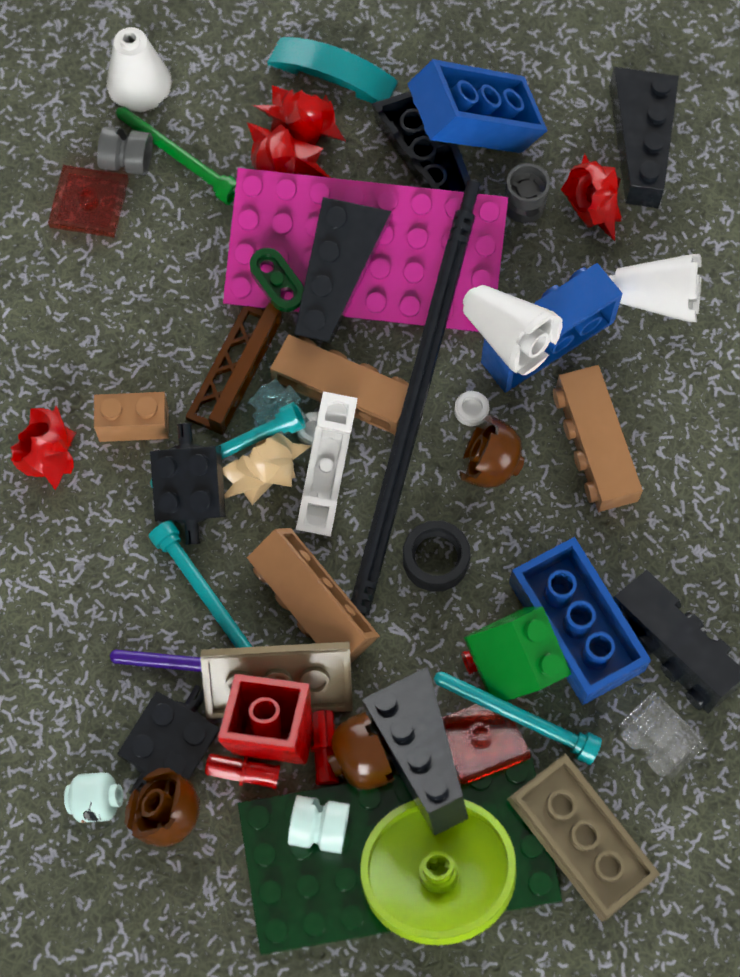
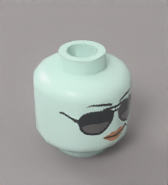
M109 773L79 774L72 780L71 784L66 786L64 793L65 808L80 823L109 821L115 816L117 808L123 804L122 787L120 784H116L114 778Z

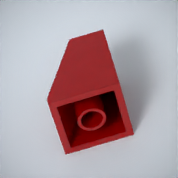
M235 674L218 735L219 743L233 755L306 765L313 738L310 684Z

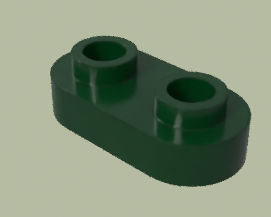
M272 248L257 250L250 260V272L253 279L277 310L291 312L298 309L301 305L304 290L301 281L277 250ZM268 264L273 267V271L265 273L261 270V267ZM288 291L292 293L293 297L290 300H284L280 295Z

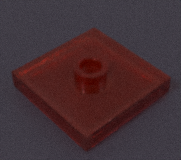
M63 165L48 221L49 227L115 238L129 182L128 175Z
M475 704L442 717L461 785L531 759L530 750L516 723L504 716Z

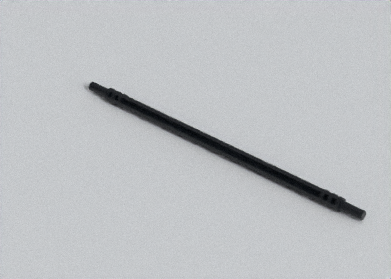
M467 180L460 209L455 211L351 601L364 617L370 614L475 220L473 210L480 188V183L475 180Z

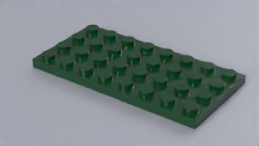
M526 752L455 765L464 800L475 803L491 813L504 827L512 842L516 860V882L513 895L504 912L561 902L562 897L554 860L507 800L536 777L532 753ZM394 775V781L373 789H358L348 783L238 803L261 956L392 932L375 916L366 900L360 867L364 846L375 826L397 807L413 801L400 775ZM297 795L317 798L322 806L328 801L350 804L341 854L321 851L316 843L310 848L288 845L291 817Z

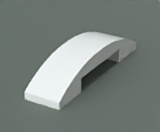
M323 391L296 530L331 537L358 398Z

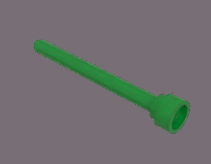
M121 106L117 108L116 116L135 131L151 133L153 144L210 184L216 193V198L226 205H230L234 201L236 179L233 176H220L126 107Z

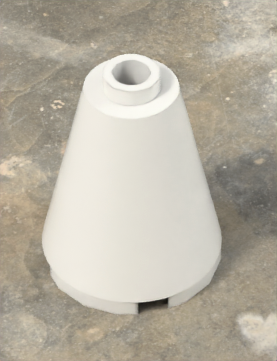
M133 27L124 28L114 37L107 77L108 93L114 102L132 112L152 110L159 106V103L165 97L167 98L170 93V73L143 31Z
M689 254L616 269L615 275L609 276L623 293L620 304L686 322H697L696 314H699L701 277L697 275L698 267H702L700 254Z
M486 285L470 289L463 299V312L510 370L515 373L527 375L537 369L549 356V354L544 352L549 343L552 342L556 345L563 328L562 318L554 311Z

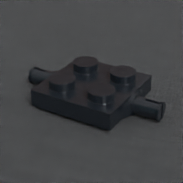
M192 423L177 424L179 445H175L168 450L150 451L155 522L171 520L184 523L185 545L200 544L198 522L208 518L226 517L221 446L203 447L193 444Z
M194 686L185 703L174 701L158 691L155 692L117 753L120 758L132 764L140 773L135 784L128 792L129 794H132L134 789L139 790L142 784L144 786L147 782L143 778L158 768H170L188 781L220 730L219 727L205 720L197 711L204 700V690L202 689L200 692V686Z

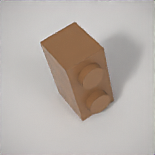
M165 392L94 395V429L99 442L169 439V407Z

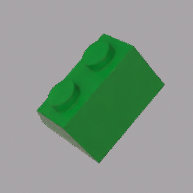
M543 606L522 608L464 637L486 691L502 700L508 701L542 690L571 675V671Z

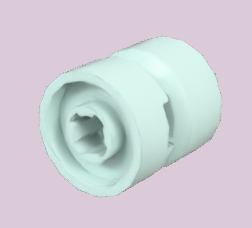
M297 795L291 817L288 845L310 848L316 843L321 851L341 854L350 804L328 801L322 806L317 798Z

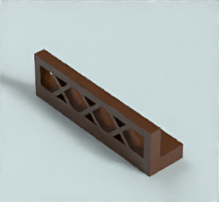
M268 302L265 310L257 307L243 306L185 417L186 420L224 435L282 323L281 311L277 310L271 303ZM248 315L260 318L253 333L247 335L243 324ZM240 330H241V333H242L243 336L237 338V336H238V334H239V332H240ZM246 343V347L238 362L232 363L228 354L231 347ZM226 359L228 365L221 367ZM231 371L232 374L224 389L217 392L214 385L216 376ZM211 387L213 394L206 396ZM216 399V404L208 419L197 415L202 404Z

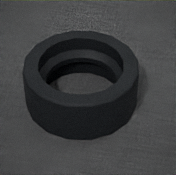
M427 521L416 526L408 534L403 546V568L408 578L417 587L430 592L446 591L455 587L465 577L470 564V545L465 534L455 525L445 521ZM430 537H441L454 545L457 551V562L449 573L433 576L423 572L418 567L415 560V552L423 540Z

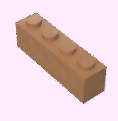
M288 334L270 368L272 382L318 402H321L323 391L358 398L354 414L355 418L394 435L396 434L409 386L407 381L399 377L389 378L382 375L375 367L369 364L361 363L359 365L352 362L339 351L324 350L309 338H297Z
M599 365L560 374L556 388L552 391L553 399L557 409L563 408L566 419L563 420L565 435L568 440H574L577 451H574V460L578 471L584 470L588 482L584 484L589 503L595 502L598 512L638 502L643 489Z
M291 528L274 529L247 557L254 566V574L271 587L275 592V599L279 605L292 613L297 619V626L300 631L307 637L312 638L315 643L350 642V658L352 663L380 637Z

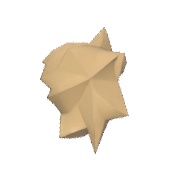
M276 433L258 442L248 456L242 455L240 459H236L223 467V475L233 483L224 494L225 499L244 493L253 506L272 484L292 487V479L296 478L293 460L312 445L292 443L280 433Z

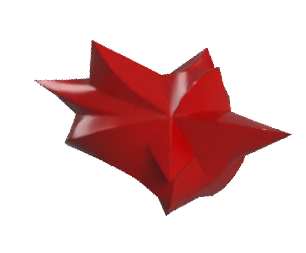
M272 85V105H253L273 118L271 132L282 124L285 129H289V133L296 140L312 145L317 143L320 136L346 141L335 124L334 107L326 95L321 99L316 94L311 96L302 90L293 93V89L288 91Z
M247 122L253 139L251 162L255 170L330 178L316 163L323 150L322 147L294 139L289 133V129H285L282 124L271 132L266 128Z
M584 153L581 164L571 169L566 182L560 190L569 200L587 228L598 225L615 241V221L621 222L622 219L617 202L621 179L617 176L615 167L601 166L595 160L590 162Z
M57 405L53 411L45 408H31L29 425L18 434L19 442L10 447L12 451V458L10 459L18 470L27 476L46 477L54 490L57 489L63 474H71L74 468L73 458L69 450L76 436V432L65 426Z

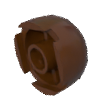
M489 415L483 419L489 423L486 424L484 429L476 427L469 439L463 459L469 457L470 462L466 473L460 471L461 480L482 488L498 487L506 483L512 475L517 476L524 465L519 435L512 426Z
M365 711L350 717L337 727L331 739L333 754L327 756V759L335 777L343 775L349 785L358 789H373L394 781V777L391 774L392 770L377 734L370 729L369 725L372 723Z
M158 768L143 778L147 783L140 792L134 789L130 795L125 809L126 828L132 831L133 834L131 835L146 844L155 847L173 846L181 842L194 829L200 813V799L194 785L186 778L170 768Z

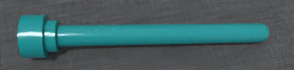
M294 402L289 403L279 409L280 412L275 414V419L219 445L221 446L222 459L281 431L284 434L287 432L293 434L305 428V421L298 406Z
M168 520L154 528L148 535L149 539L156 549H162L163 552L169 553L235 648L252 647L179 544L181 542L179 538L180 531L175 524Z
M441 671L434 676V681L438 686L571 748L570 752L575 754V759L591 765L599 752L602 738L590 732L585 734L579 732L576 735L450 674Z

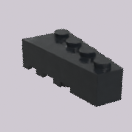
M615 66L613 68L609 89L610 96L612 97L613 117L616 126L617 146L620 154V167L626 204L659 208L665 188L679 76Z
M645 570L614 596V601L634 633L638 636L637 638L647 654L651 655L653 653L662 663L660 665L661 670L672 682L679 681L687 690L685 693L686 698L696 709L701 710L703 708L709 714L740 687V665L731 658L729 654L731 648L721 638L717 641L711 640L706 635L704 622L695 614L690 612L684 614L679 610L681 608L680 600L648 570Z

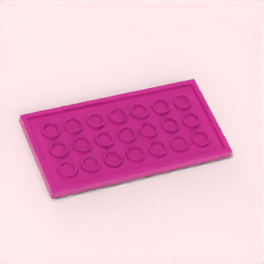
M238 168L223 304L265 309L268 302L271 303L250 272L251 257L257 250L262 248L277 250L304 287L323 197L388 210L392 212L393 216L344 317L425 326L455 211L460 209L464 192ZM486 194L477 195L473 210L475 220L445 329L479 332L463 312V299L470 289L477 288L480 285H486L498 290L508 197ZM266 264L261 267V270L265 273H270L273 271V267ZM288 291L280 295L284 300H290L293 297L292 293ZM300 307L291 312H299Z

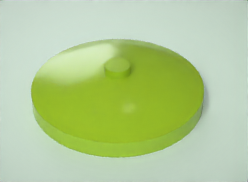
M413 800L387 814L369 835L363 849L360 867L364 894L375 916L395 934L421 944H454L468 940L488 929L508 906L516 882V860L513 845L500 822L491 813L475 803L464 800L469 819L434 836Z

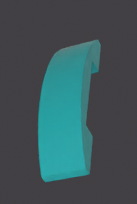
M280 37L267 62L270 66L294 75L302 71L355 91L356 98L369 103L390 98L398 84V80L353 53L305 38Z

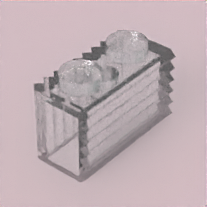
M655 691L631 711L619 726L623 730L621 733L623 740L634 750L640 748L650 758L647 762L656 774L661 777L667 775L671 780L708 745Z

